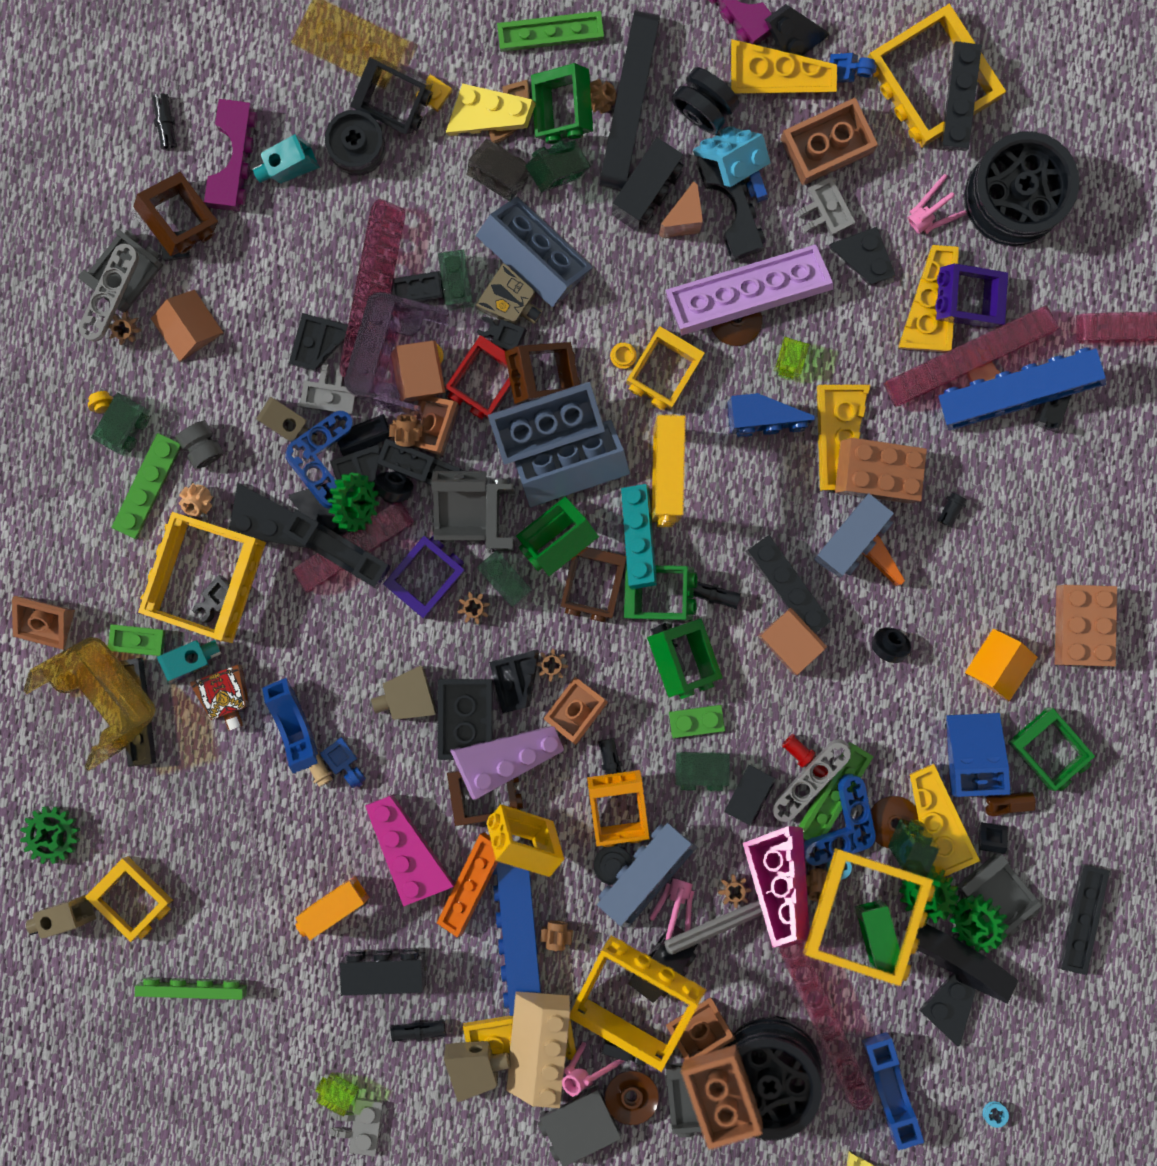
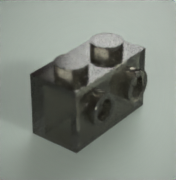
M486 138L470 157L467 175L511 202L527 182L530 165L526 164L523 159L515 157L504 150L501 145L493 143Z

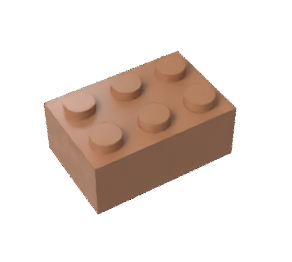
M856 98L783 130L780 138L802 186L873 154L878 146Z
M858 438L840 441L835 493L866 497L869 493L874 498L901 503L920 502L922 499L927 449Z
M1056 586L1055 665L1116 666L1117 586Z
M736 1045L683 1061L681 1073L708 1150L762 1135L763 1121Z

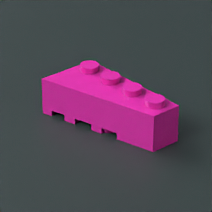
M393 794L365 805L403 907L455 886L456 883L449 876L442 863L435 856Z
M787 826L743 843L772 947H790L807 941L810 927L803 827Z

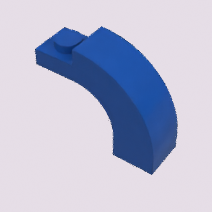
M287 677L263 687L265 704L281 734L288 766L292 773L308 769L310 766L317 764L316 755L318 751L313 734Z

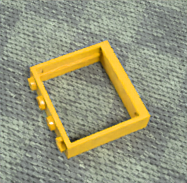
M950 3L870 52L867 57L875 60L877 69L873 73V78L877 77L881 83L880 90L887 100H892L895 105L894 112L901 122H906L910 128L908 130L910 138H914L916 143H919L922 148L942 136L944 121L930 130L927 129L882 57L940 22L953 44L955 41L975 44ZM982 53L977 81L986 95L975 101L973 116L1000 100L1006 93V90Z
M657 415L653 427L652 522H656L657 527L660 528L673 527L683 516L685 416Z
M171 512L168 524L165 523V533L162 542L156 550L157 557L154 566L148 574V584L145 593L140 598L142 602L138 613L223 642L233 643L266 542ZM188 525L243 543L215 629L160 611Z
M835 848L803 953L806 956L901 986L902 980L907 981L911 965H908L910 954L914 955L918 947L919 939L916 938L918 928H923L926 921L927 912H924L926 902H931L934 895L935 886L932 885L933 880ZM846 861L921 885L894 974L819 950Z
M611 935L602 948L570 1012L569 1018L662 1072L706 989ZM608 959L688 1004L668 1044L661 1042L588 999ZM655 1054L660 1055L661 1057H663V1059H660L659 1057L655 1056Z

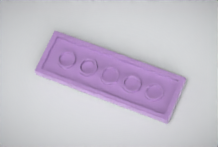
M815 244L666 289V296L682 336L833 290V281Z

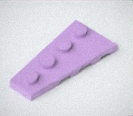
M548 726L450 751L471 798L478 799L564 751L555 727Z

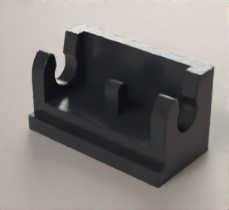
M1071 395L1040 404L1033 425L1058 433Z
M748 765L724 812L753 826L777 779Z

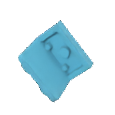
M734 126L723 128L720 134L701 141L700 145L693 149L695 156L718 162L723 183L728 187H732L771 163L763 134L751 132V130L737 129Z

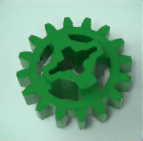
M361 473L343 474L342 480H335L336 489L330 488L333 498L328 499V503L332 504V508L328 512L335 514L332 521L333 523H339L340 529L355 532L365 530V524H372L371 515L377 516L374 506L379 505V502L375 501L378 491L372 490L375 483L369 482L368 476L361 475Z
M49 806L42 807V813L38 809L32 812L34 818H25L28 827H22L20 831L26 833V837L21 838L20 842H27L28 846L25 847L24 852L32 851V860L41 857V864H45L50 858L51 863L55 864L58 863L59 858L66 860L68 858L67 852L73 853L76 851L72 844L80 842V839L74 836L75 833L81 830L77 827L74 828L72 825L77 821L76 818H67L70 811L66 810L60 813V806L53 807L52 811ZM47 817L55 818L59 820L60 823H52L50 819H48ZM35 827H36L37 832H36V837L34 838V830H35ZM58 829L51 837L52 839L42 841L48 835V831ZM67 832L66 842L64 843V833ZM40 847H48L49 850L53 852H46L42 850Z
M921 865L918 871L914 868L911 869V873L932 879V885L935 886L931 902H926L924 912H927L925 923L929 918H932L934 923H937L940 917L946 920L949 914L954 912L956 903L959 900V896L955 895L958 886L950 885L953 878H945V870H941L939 873L935 872V866L933 865L929 871H926L924 865ZM903 879V884L899 889V892L903 894L900 901L908 903L905 908L907 912L913 910L921 885Z
M971 894L969 897L962 898L956 904L953 912L954 916L950 918V922L956 924L952 932H959L960 936L957 940H965L967 942L966 945L969 947L975 946L977 952L984 949L988 953L993 948L997 949L1002 944V941L1007 938L1008 935L1005 931L1009 928V925L1003 923L1007 915L998 912L1001 906L994 907L992 905V898L984 901L982 894H979L976 898ZM968 909H972L968 914L966 913ZM990 933L993 934L992 937L987 938Z

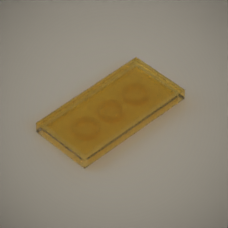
M324 0L311 1L291 41L292 45L360 78L369 57L377 56L397 66L408 45V41ZM382 70L376 86L386 89L393 74Z

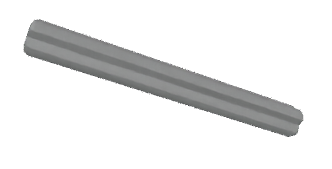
M759 900L666 940L664 944L667 952L675 954L763 915Z

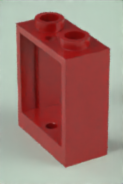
M480 335L445 386V389L449 392L447 396L449 399L457 402L458 405L464 402L471 407L470 413L483 420L484 417L488 418L489 414L496 412L511 390L510 378H508L488 409L457 389V386L480 352H483L507 368L505 351Z

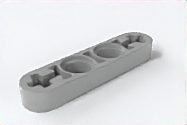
M120 244L113 250L81 319L79 332L88 341L97 342L105 336L138 265L139 254L129 244ZM129 251L132 259L130 261L125 260L123 263L120 255L121 253L126 254ZM123 263L122 267L127 270L124 274L121 270L114 268L115 264L121 267ZM113 274H119L122 279L121 284L116 288H111L108 285V278ZM101 298H108L111 305L106 312H100L97 309V302ZM94 312L98 316L103 317L104 320L103 322L99 319L97 320L95 326L98 328V332H92L89 336L90 332L86 328L88 325H94L96 318L92 316Z
M842 739L831 741L776 798L773 804V814L777 820L788 822L794 819L845 766L851 755L850 746L846 741ZM842 747L844 749V756H836L833 760L835 767H833L829 762L834 755L833 748L839 750ZM823 765L828 769V774L822 778L817 777L813 774L814 767ZM799 784H806L810 788V793L806 796H799L795 792V788ZM792 797L794 801L790 805V813L787 811L780 813V804L786 806Z

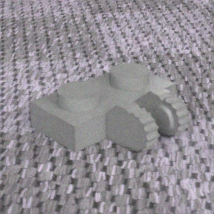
M832 176L809 187L807 191L813 203L796 211L798 218L805 217L816 209L820 215L819 218L806 223L803 227L805 232L825 224L830 236H833L856 223Z
M326 363L322 364L319 383L304 380L300 407L333 413L345 411L349 415H353L357 389L343 386L345 366L338 367L335 385L327 384L330 368L329 364Z
M356 1098L354 1113L334 1111L333 1119L347 1122L353 1121L352 1129L342 1127L331 1128L330 1135L340 1138H351L349 1153L376 1156L383 1101Z

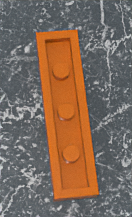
M487 833L479 834L437 921L438 925L457 938L463 935L498 863L494 855L490 835Z

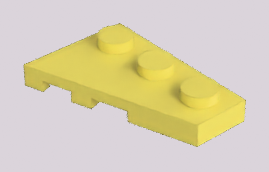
M462 84L446 133L449 136H457L458 133L465 132L476 134L485 130L496 129V131L528 128L536 103L532 99Z

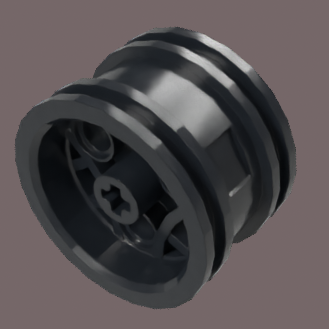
M1034 131L1017 132L1007 135L997 141L985 153L967 179L964 199L968 218L976 230L996 244L1024 246L1034 243L1048 234L1071 211L1079 191V172L1070 152L1058 140ZM999 161L1008 167V169L1001 173L995 165ZM1025 161L1034 164L1035 170L1027 169ZM1047 180H1049L1052 188L1051 192L1049 190ZM989 189L997 190L1000 194V199H993L989 194ZM1033 205L1041 207L1043 211L1042 216H1038L1033 212ZM1005 214L1016 218L1017 221L1007 217Z
M759 1018L745 1023L733 1033L735 1040L725 1045L724 1048L736 1045L753 1095H757L761 1099L756 1104L763 1121L762 1135L753 1138L775 1141L790 1138L803 1131L812 1122L819 1110L822 1099V1063L818 1048L812 1038L801 1027L790 1021L780 1018ZM760 1049L766 1053L761 1058L755 1057L752 1054L753 1051ZM783 1052H786L787 1054L793 1056L794 1059H791L790 1057L786 1056L785 1054H783ZM794 1078H800L804 1083L800 1086H795L790 1081Z

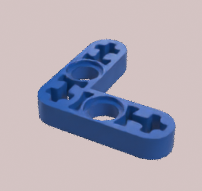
M336 411L292 441L285 453L289 465L318 502L328 509L332 508V504L328 503V500L325 499L327 492L323 487L320 490H317V487L321 486L325 480L329 482L325 486L329 492L330 488L336 489L337 486L334 477L317 456L350 432L353 422L351 416L345 411ZM336 419L339 421L345 420V429L338 427L333 430L331 435L329 429L335 425ZM316 432L323 433L326 437V443L323 445L315 444L312 441V435ZM294 448L297 451L301 449L304 451L302 458L306 463L309 459L312 460L303 469L300 468L303 465L300 457H292ZM311 468H316L321 472L322 478L318 481H312L308 478L307 471Z
M850 773L840 778L838 791L846 827L805 841V861L809 864L816 866L830 862L834 854L832 848L833 841L840 837L844 841L843 847L840 850L853 854L866 850L874 844L876 837L866 786L860 777ZM851 781L856 783V786L852 787L853 793L847 790L851 786ZM861 805L862 814L858 818H852L851 811L853 807ZM861 831L867 834L863 836L862 842L857 839L861 836ZM813 847L819 850L815 852V857L809 855L813 852Z

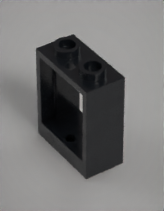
M377 56L369 57L350 107L366 112L374 119L404 134H410L414 130L417 131L421 125L423 117L420 114L423 107H427L431 101L433 92L430 90L433 84ZM382 70L420 88L407 122L369 104Z

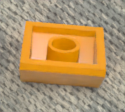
M992 629L966 669L965 674L1010 702L1038 657L1022 642Z

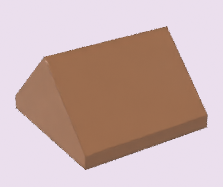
M694 181L661 223L659 236L662 238L700 233L703 219L698 184Z
M195 290L168 298L151 318L179 362L224 333Z
M436 341L398 345L393 349L391 358L400 405L446 393Z
M437 397L419 400L414 416L417 418V424H423L422 437H419V441H415V445L411 447L443 457L460 408L458 403Z
M13 596V637L64 650L75 610L26 597Z
M789 608L758 635L760 640L793 675H798L827 648L792 608Z
M574 677L543 719L576 745L608 701Z
M711 997L698 1005L677 1043V1047L684 1060L717 1051L735 1040L733 1032ZM683 1015L666 1024L671 1036Z

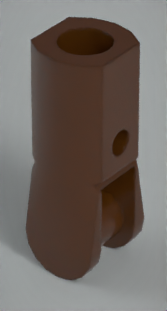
M1033 792L987 795L986 802L988 805L985 808V812L989 816H999L1008 813L1035 811V796Z

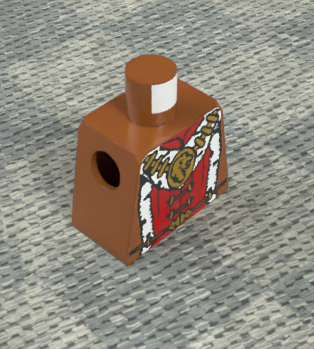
M235 665L190 682L192 689L211 720L224 717L228 731L244 726L239 710L250 707L242 665Z

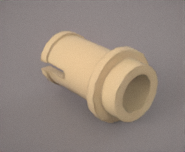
M318 751L316 755L318 763L310 766L309 770L315 779L313 783H317L321 787L333 780L331 776L333 773L328 771Z

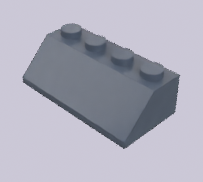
M515 197L491 213L476 234L487 248L492 250L504 264L510 267L551 307L563 300L593 268L518 197Z
M590 381L488 415L504 465L605 432Z
M612 420L602 422L605 432L514 461L530 508L630 474L624 449Z
M669 823L665 826L660 824L651 835L653 840L648 846L642 845L633 857L636 860L630 867L625 865L616 875L617 882L612 887L608 885L598 896L600 901L597 906L620 927L629 928L698 848Z

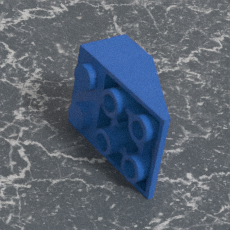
M759 393L731 396L727 402L730 434L737 433V438L751 437L755 431H763V435L778 434L784 428H789V432L805 431V428H808L815 420V416Z
M1000 713L946 715L950 795L967 797L1010 794L1009 765Z

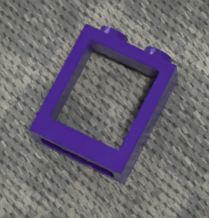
M956 263L940 267L937 277L938 299L935 304L937 311L936 320L984 328L1005 325L1008 272ZM959 275L984 279L982 315L957 311Z
M423 536L383 583L385 587L423 619L431 613L466 571L462 568L464 562L454 553L450 556L441 550L444 545L440 541L434 540V536L430 539ZM425 546L455 570L426 605L396 581Z

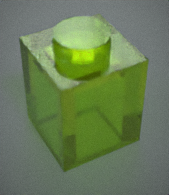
M784 337L781 341L773 371L779 372L778 376L783 379L793 380L794 377L799 378L810 344Z
M331 1072L328 1079L322 1077L315 1092L319 1093V1096L315 1102L344 1117L359 1087Z

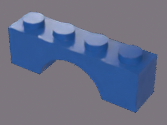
M885 1032L862 1039L861 1041L894 1145L899 1151L924 1143L917 1117L903 1083L900 1063L892 1038Z

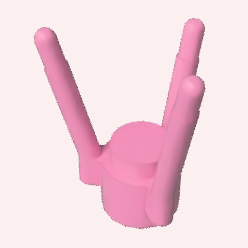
M944 174L917 206L909 211L911 215L907 219L918 234L923 231L928 234L933 229L967 214V211L963 210L932 223L935 220L933 213L955 196L953 192L941 199L930 209L927 206L923 208L947 179V174Z
M675 878L672 879L671 884L666 883L665 890L650 916V920L654 921L667 897L671 894L669 900L675 901L666 940L672 937L681 903L685 904V901V932L690 930L692 899L695 892L692 891L693 884Z
M582 1042L569 1066L564 1069L566 1076L562 1080V1086L570 1096L574 1097L582 1090L592 1086V1081L616 1068L624 1061L618 1059L589 1076L584 1069H575L586 1047V1043Z

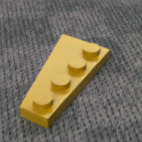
M731 39V89L734 93L837 92V64Z
M931 246L897 349L946 353L952 351L954 323L936 320L937 311L935 304L938 299L937 277L940 267L953 263L958 264L959 247Z
M870 385L817 386L820 491H835L840 441L849 438L859 439L861 420L864 417L865 401L867 394H869Z
M930 764L910 773L928 869L933 865L937 873L945 870L944 877L980 862L935 764Z
M509 1015L463 1023L465 1041H487L490 1043L493 1054L510 1053L513 1016ZM569 1018L565 1057L568 1060H572L576 1053L571 1019Z

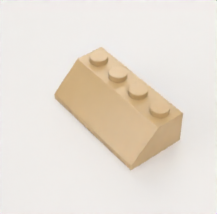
M517 991L515 993L509 1055L511 1068L508 1069L506 1091L533 1107L560 1108L570 1017L569 995Z

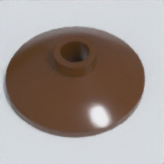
M758 312L741 317L742 321L740 323H735L731 320L711 326L714 335L727 345H746L759 334L762 327V313Z
M889 796L879 800L871 808L875 841L879 845L889 849H900L908 846L915 840L920 830L917 809L909 800L899 796ZM895 818L900 820V825L897 828L891 826V821Z
M630 1070L619 1073L610 1081L605 1093V1102L614 1119L626 1125H638L653 1116L658 1106L659 1095L655 1083L649 1076L639 1071ZM634 1091L637 1094L636 1099L629 1100L626 1097L627 1093Z

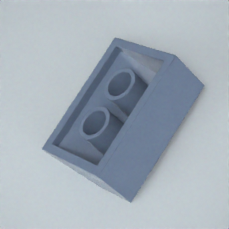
M868 493L814 558V561L840 578L845 573L850 576L859 565L856 559L863 552L867 555L875 546L876 542L873 539L878 532L884 534L893 524L890 518L894 513Z

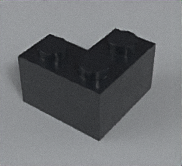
M675 925L672 937L684 933V931ZM666 930L648 956L685 977L686 972L683 970L685 966L688 968L697 955L694 951L698 944L675 954H669L664 944L667 935ZM633 974L628 982L631 987L652 1003L660 996L665 998L669 994L636 974Z

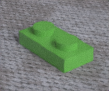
M110 624L108 651L160 656L163 654L165 630Z
M722 705L669 712L672 738L725 731Z

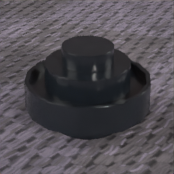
M383 472L375 478L373 489L378 491V495L387 503L403 502L412 495L413 483L399 472Z
M889 627L880 628L875 633L871 642L872 649L876 655L889 663L903 662L907 659L912 648L911 642L905 634Z
M617 845L602 848L594 859L596 876L601 882L614 885L618 880L616 878L618 872L625 865L630 867L632 864L630 854L624 848Z

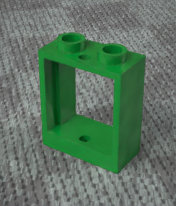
M573 63L531 75L532 100L536 103L533 110L536 138L546 141V144H559L561 139H579L583 137V134L593 132L588 68ZM573 84L575 123L554 128L552 89Z
M566 497L516 535L522 544L518 547L538 572L543 569L549 577L599 538L588 520ZM572 523L575 525L540 554L537 552Z
M626 565L624 618L693 621V615L697 611L696 599H693L694 588L697 587L698 576L694 572V567L655 565L656 573L683 574L682 613L642 612L643 588L630 589Z
M702 618L647 637L668 698L679 695L680 699L695 695L694 689L698 688L699 692L713 688V682L723 678ZM684 635L687 636L701 679L688 684L672 643L673 639Z
M1049 707L1045 708L1008 741L1010 746L1049 790L1055 792L1067 788L1072 782L1070 778L1077 772L1079 774L1085 772L1092 765L1090 761L1095 757L1055 709ZM1050 724L1057 728L1079 754L1052 779L1024 748Z
M879 899L854 906L870 966L894 974L900 948L888 905Z

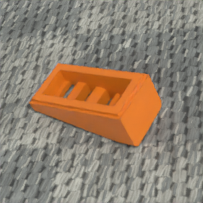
M877 534L873 539L876 542L875 546L867 555L863 552L862 554L895 586L902 585L905 580L880 536Z

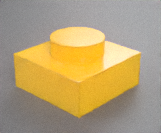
M430 74L426 81L433 84L430 90L433 92L428 106L438 112L451 94L452 88Z

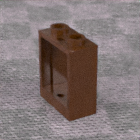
M181 171L138 193L133 205L134 209L170 256L179 252L184 254L195 243L199 241L206 242L215 234L214 231L218 220ZM179 194L201 224L176 236L155 206Z
M571 342L521 345L505 352L514 404L526 403L580 385ZM554 353L561 389L536 391L530 355Z
M586 547L573 557L560 606L566 608L565 613L580 617L581 612L591 614V620L606 623L607 618L612 619L626 556ZM579 558L617 566L607 611L569 602Z
M460 771L448 772L447 778L455 826L487 821L494 812L466 816ZM519 776L507 782L510 807L519 810L523 809L521 793L516 794L515 783H519Z

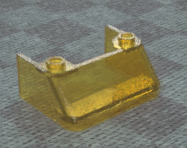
M95 637L86 638L30 669L23 690L28 694L48 682L60 693H71L80 688L110 727L102 731L99 744L91 748L85 764L87 771L121 752L152 721L156 712L154 703L101 639Z

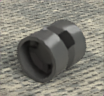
M205 420L190 425L176 435L181 448L184 451H189L187 458L195 470L206 467L224 455L219 442L211 439L213 432Z

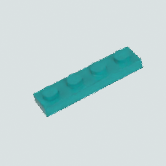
M647 484L621 488L628 586L631 590L656 586L657 578L649 487Z

